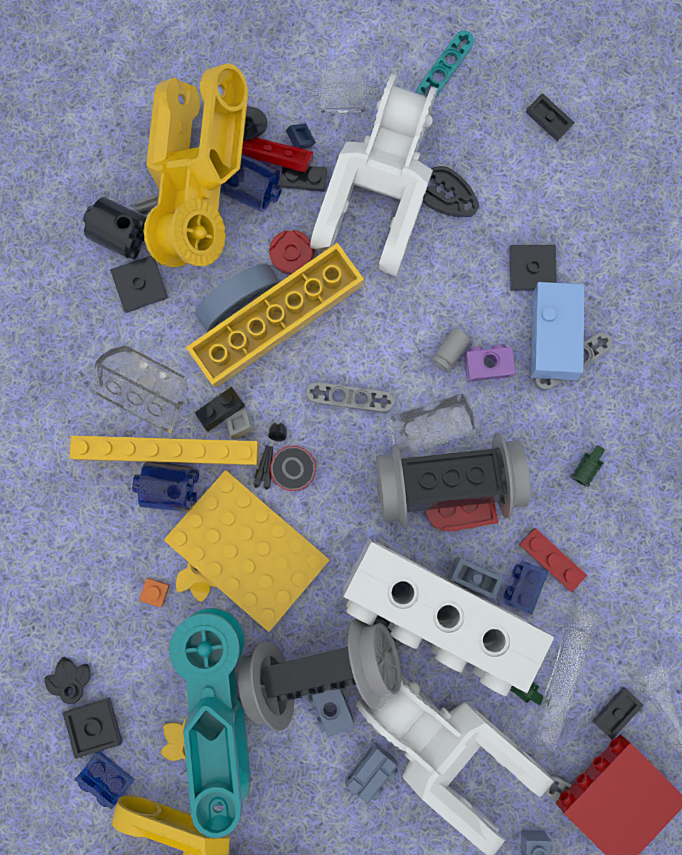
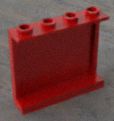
M620 734L617 738L611 740L601 755L594 758L592 764L584 773L578 775L572 786L561 793L555 803L605 855H639L682 809V794L631 742Z

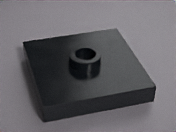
M511 245L509 247L510 291H534L538 282L557 283L556 245Z
M152 256L110 269L124 312L127 313L168 298L156 261Z
M110 697L63 712L75 759L122 744Z

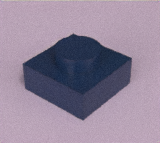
M306 123L290 125L286 129V133L294 147L306 149L311 148L316 143Z

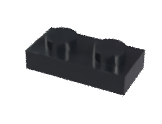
M543 93L526 110V113L557 142L575 123Z
M282 166L280 186L281 188L325 192L327 168L309 166L306 172Z
M230 387L194 413L205 430L209 432L245 405L233 387Z
M623 687L592 721L613 740L644 705L630 691Z

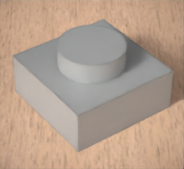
M246 408L226 419L230 436L234 440L254 431L250 413Z

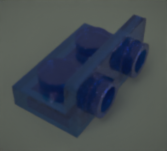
M521 560L520 564H516L513 569L512 577H514L512 585H508L505 590V604L532 615L549 571Z
M101 751L95 753L85 768L75 778L78 786L83 791L90 792L97 798V802L100 805L113 809L118 798L123 796L135 780Z

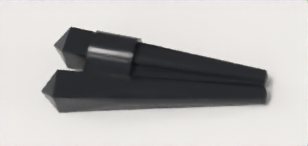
M266 445L259 468L254 476L253 485L255 488L260 486L261 481L264 482L263 487L266 490L270 488V465L273 457V446L269 447V445Z

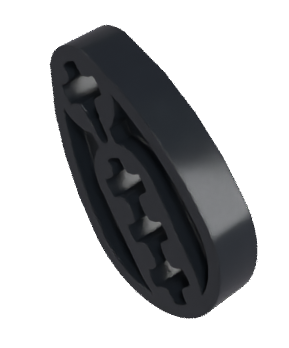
M437 166L431 168L433 171L430 180L434 178L435 185L437 186L443 184L446 192L453 190L455 198L450 197L447 199L444 191L438 193L436 192L437 187L431 185L427 187L426 193L423 196V203L429 208L448 216H474L479 208V202L469 184L458 173L448 167ZM471 202L473 210H464L465 205L463 203Z

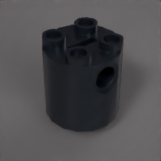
M101 197L93 206H89L84 214V235L92 242L127 259L135 260L144 241V223L147 218L106 197Z

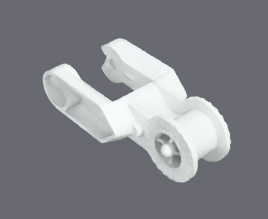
M392 73L384 89V94L376 105L378 113L376 114L371 136L367 135L364 142H346L339 154L313 230L310 248L324 252L335 244L343 216L349 205L354 185L401 200L396 216L392 219L391 230L379 262L380 270L397 276L433 171L418 161L421 153L417 151L425 129L431 126L433 122L430 114L438 88L431 87L428 96H424L397 87L398 75Z
M402 674L399 693L387 696L381 709H371L363 699H359L356 703L358 711L373 725L379 734L386 737L389 742H392L400 750L406 751L404 755L410 761L402 776L404 780L425 803L486 855H495L505 842V839L498 833L499 828L487 816L449 786L480 746L539 797L555 782L534 759L475 708L463 702L450 712L444 707L439 710L420 691V686L416 682L408 681Z

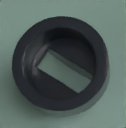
M281 422L279 424L273 423L269 428L268 437L273 441H284L287 437L286 426Z

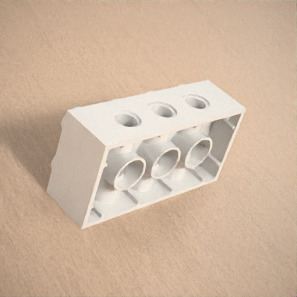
M368 538L343 587V596L349 599L346 604L348 607L346 612L369 625H373L378 615L391 621L388 628L392 631L390 635L415 649L418 648L422 638L432 643L430 650L436 654L435 659L461 673L466 663L469 662L474 665L472 672L481 678L480 682L483 685L504 696L508 695L512 686L528 693L554 639L552 635L531 622ZM400 581L407 582V587L403 593H391L396 583ZM448 605L447 611L443 615L437 616L439 609Z

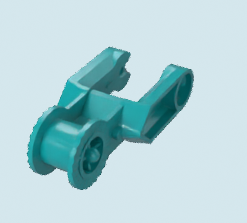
M218 608L199 610L184 620L174 631L169 646L172 665L176 672L186 680L189 716L185 721L183 736L191 817L198 831L211 838L226 836L236 828L242 814L243 801L251 785L245 712L241 699L237 697L235 665L244 651L245 637L238 620L229 612ZM213 805L224 806L221 811H216Z

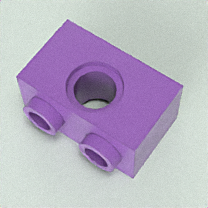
M505 344L491 346L492 349L483 350V347L469 348V352L464 354L467 382L514 376L516 372L513 348H506ZM484 358H491L494 361V367L489 368L485 366Z

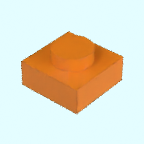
M146 578L139 601L160 608L163 607L170 584Z

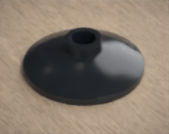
M247 106L243 140L257 138L265 132L267 117L261 110Z

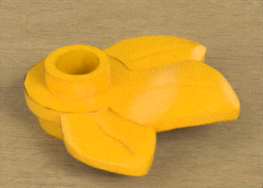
M189 562L187 568L180 571L176 579L177 592L190 589L193 596L200 602L204 601L209 595L211 586L216 587L203 574L195 570V567Z
M186 718L183 725L172 722L166 723L163 726L168 744L162 748L160 753L170 761H177L182 758L186 760L183 736Z

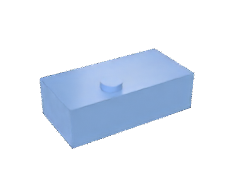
M538 282L533 291L531 378L578 380L583 374L584 284Z

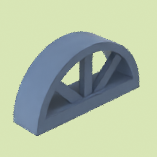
M268 264L248 268L231 277L208 294L197 307L195 314L205 330L209 332L277 285L280 280Z

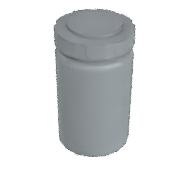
M453 328L435 355L430 359L431 362L442 371L449 373L452 369L451 367L454 366L471 343V339L462 331Z

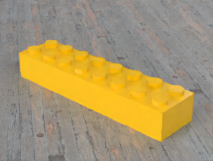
M337 242L186 348L210 383L215 388H218L363 287L364 278Z

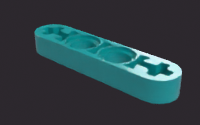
M460 31L454 36L419 84L416 93L422 95L431 85L438 88L435 99L471 51L474 37L470 32ZM467 40V44H463L459 52L457 49L460 41ZM452 55L457 59V62L455 64H448L445 61V57ZM440 72L444 75V80L437 82L433 79L432 75Z

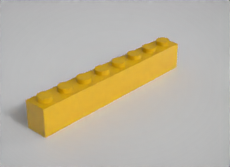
M71 436L69 459L259 466L260 443L258 441Z

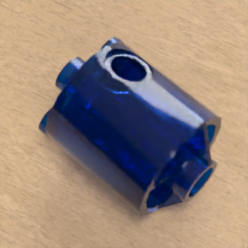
M242 153L240 169L221 185L220 193L257 211L264 212L270 202L276 203L281 195L282 186L278 185L280 170Z
M145 462L140 475H134L132 491L133 493H138V504L142 508L188 512L197 502V492H194V484L198 483L199 470L194 469L192 466Z

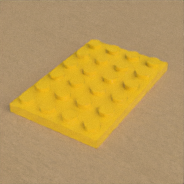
M226 470L164 539L169 546L268 632H270L329 562L325 555Z

